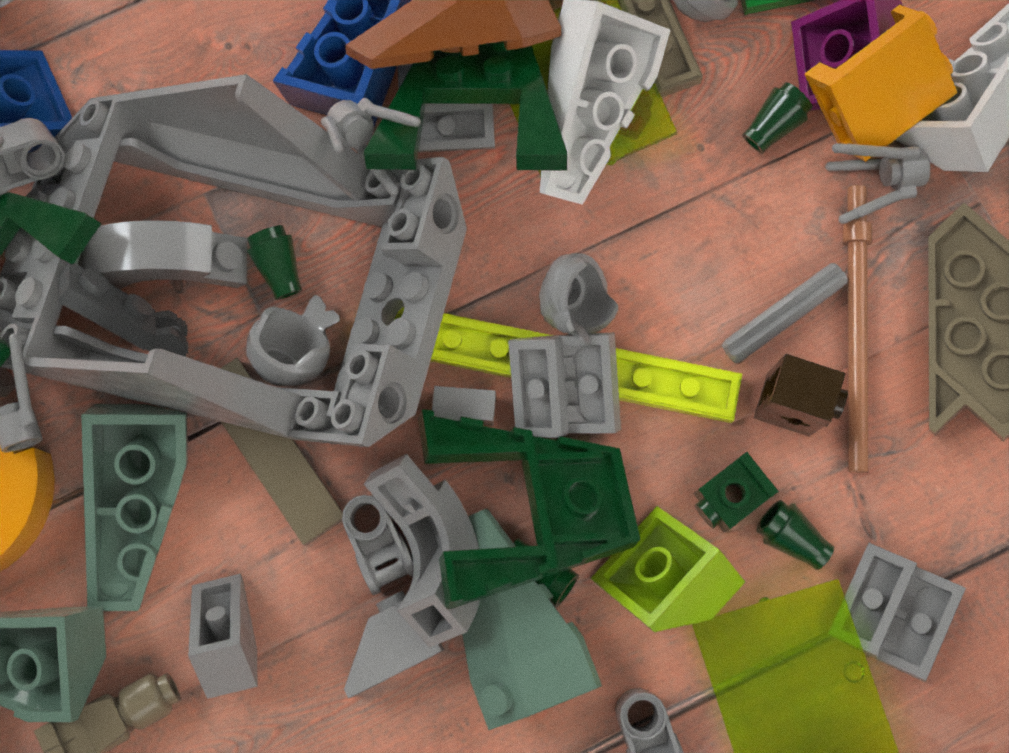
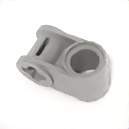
M25 118L0 127V195L13 188L40 179L50 178L62 168L65 160L64 152L46 125L41 121ZM42 144L38 150L28 153L32 147Z
M361 495L350 500L343 510L342 522L356 553L355 557L360 571L372 595L375 596L381 593L382 586L409 574L413 577L414 568L411 551L389 513L373 496ZM374 505L380 513V523L372 532L362 533L355 526V514L362 506ZM396 558L398 559L396 563L378 571L377 568Z
M642 688L630 689L621 695L615 710L627 747L626 753H683L680 742L673 732L666 708L660 699L650 691ZM640 700L650 701L654 711L651 721L642 727L632 726L628 722L627 716L631 705Z

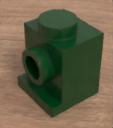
M745 452L693 494L699 500L695 504V508L703 520L711 528L714 529L719 525L723 532H726L779 491L749 453ZM728 485H735L742 492V499L739 503L730 502L726 498L725 490Z

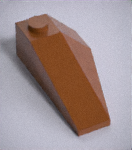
M412 0L347 43L345 47L346 55L371 69L431 61L434 58L433 51L437 50L449 53L460 52L462 56L479 54L478 45L501 41H504L506 50L524 48L561 37V25L548 0Z

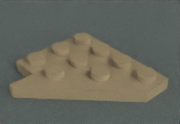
M963 203L928 236L929 431L936 436L962 410L967 408L1004 442L1009 437V240L968 205Z

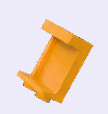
M898 5L891 11L895 25L838 68L833 69L819 62L804 74L837 143L886 147L958 93L950 75L953 73L952 64L939 48L935 38L937 27L927 13ZM854 155L865 162L872 158L870 156Z

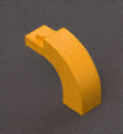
M34 447L6 453L2 452L0 448V572L15 563L32 546L42 531L52 506L55 486L52 457L50 453Z

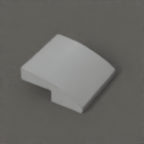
M412 64L397 66L398 88H400ZM425 104L419 152L495 149L493 104Z
M615 332L588 333L591 339V345L588 346L583 345L570 334L509 340L515 427L532 430L533 436L548 438L564 437L568 433H617L621 430Z
M868 543L828 635L926 683L966 588L917 567L916 562Z

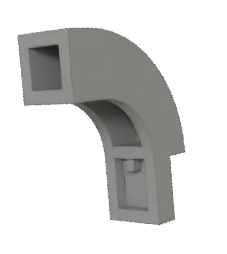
M180 221L112 223L101 225L82 251L77 265L84 269L89 268L98 271L111 285L120 290L130 284L149 280H185L239 288L247 284V238L212 232V225Z
M405 454L371 472L364 485L399 525L409 543L413 558V579L397 611L430 648L466 633L475 617L480 600L453 609H446L439 558L443 551L479 549L467 512L448 482L444 480L433 486L412 459Z

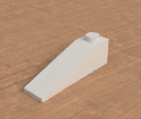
M564 0L558 20L561 25V37L554 38L551 46L548 96L567 150V171L541 170L540 193L583 205L611 157L610 146L621 127L628 128L635 114L631 110L642 91L650 90L658 77L670 29L599 1Z
M1009 4L970 37L971 47L955 61L949 59L953 67V73L950 75L958 93L896 139V141L906 147L918 146L927 153L929 161L943 171L988 172L1009 138Z

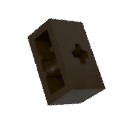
M785 354L767 373L753 418L809 437L821 428L827 427L832 418H840L848 397V390L842 389L846 373Z

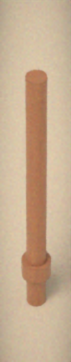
M853 185L847 188V212L867 203L866 186ZM867 215L843 224V245L848 246V472L850 473L869 472L867 246L872 244V223L867 221Z

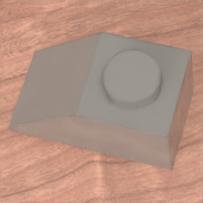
M241 574L192 585L188 657L207 699L258 687L257 646Z
M404 591L377 603L376 606L380 613L368 618L344 687L348 699L445 651L441 643L429 648L398 613L397 610L405 597Z

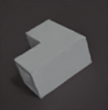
M434 386L432 405L434 416L457 421L462 416L482 420L484 425L494 426L496 391Z

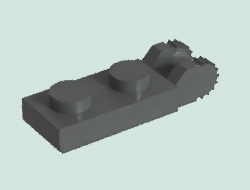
M68 263L61 271L58 295L60 304L143 350L164 349L186 357L189 345L185 336H187L188 328L182 317L178 318L177 314L170 310L155 312L145 299L136 294L128 295L116 288L96 270L84 269L75 263L73 265Z

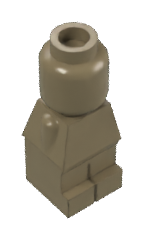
M168 673L160 677L148 674L122 688L118 697L105 694L84 705L78 720L73 722H49L34 730V733L44 753H107L114 747L127 741L130 738V733L135 728L144 729L168 716L172 711V705L181 700L180 693Z

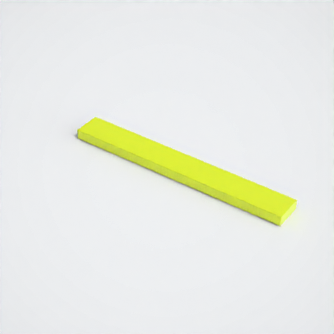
M404 307L397 312L394 320L401 318ZM443 313L430 361L511 378L508 341L518 338L552 335ZM616 348L620 401L727 423L734 421L742 373Z

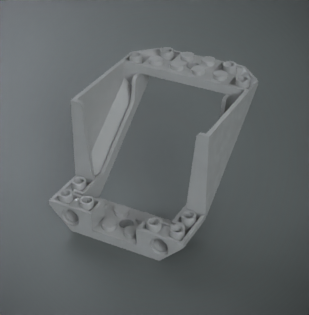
M247 74L90 98L54 137L64 152L65 160L63 166L57 174L50 178L34 181L32 189L26 197L84 212L92 218L95 216L113 162H118L379 226L382 229L351 329L334 391L280 388L164 349H152L148 354L114 346L71 327L56 326L63 306L58 300L60 273L68 263L58 258L23 228H20L5 249L6 260L0 273V337L9 344V336L14 333L19 336L27 374L300 441L370 447L416 415L467 230L450 161L444 157L417 159L416 170L384 169L398 188V194L392 196L371 169H366L365 161L358 153L343 145L344 150L342 153H336L326 130ZM79 255V257L77 258V260L75 261V264H78L80 255ZM404 307L401 318L394 320L397 312ZM11 354L3 364V368L13 370Z

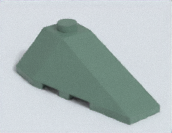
M94 404L81 414L87 607L103 606V611H139L188 463L187 413L148 404Z
M488 509L468 516L473 526L479 549L516 547ZM536 581L480 599L477 612L468 631L462 634L470 682L488 730L529 717L602 686L583 635L573 622H565L550 600L553 598V595L544 583L538 585Z
M103 606L59 607L0 612V706L14 711V717L26 722H73L78 720L106 659Z

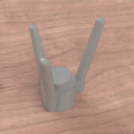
M362 98L358 104L351 100L337 102L330 108L327 116L321 119V125L327 130L336 153H342L344 150L343 145L349 148H354L364 160V150L373 135L374 124L372 116L413 127H418L421 124V120L404 112L375 105L368 98ZM371 169L389 194L396 196L398 188L384 169Z
M836 143L832 146L834 153L882 157V159H869L866 162L863 160L828 162L825 166L828 171L879 170V176L883 185L891 186L895 189L891 193L840 215L838 220L841 224L859 219L899 200L916 198V187L926 185L930 177L928 155L918 146L897 148Z
M14 333L9 336V344L18 402L0 407V448L4 453L26 449L43 440L31 406L20 338Z

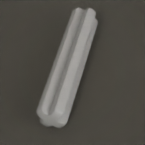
M830 263L728 337L722 344L725 353L734 363H740L843 288L848 281L846 274L837 264Z

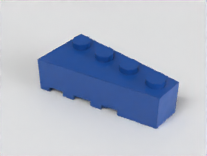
M328 0L323 7L325 14L311 34L305 33L296 46L298 53L287 69L283 67L273 79V83L289 105L327 115L330 108L342 100H351L358 104L362 98H368L373 104L382 106L397 66L371 69L346 55L345 45L412 0ZM372 116L371 118L375 126L378 117Z

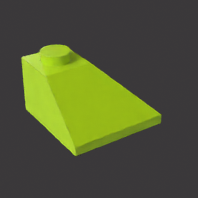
M658 506L638 526L641 540L636 546L611 555L590 578L653 632L712 620L745 583V580L717 547Z

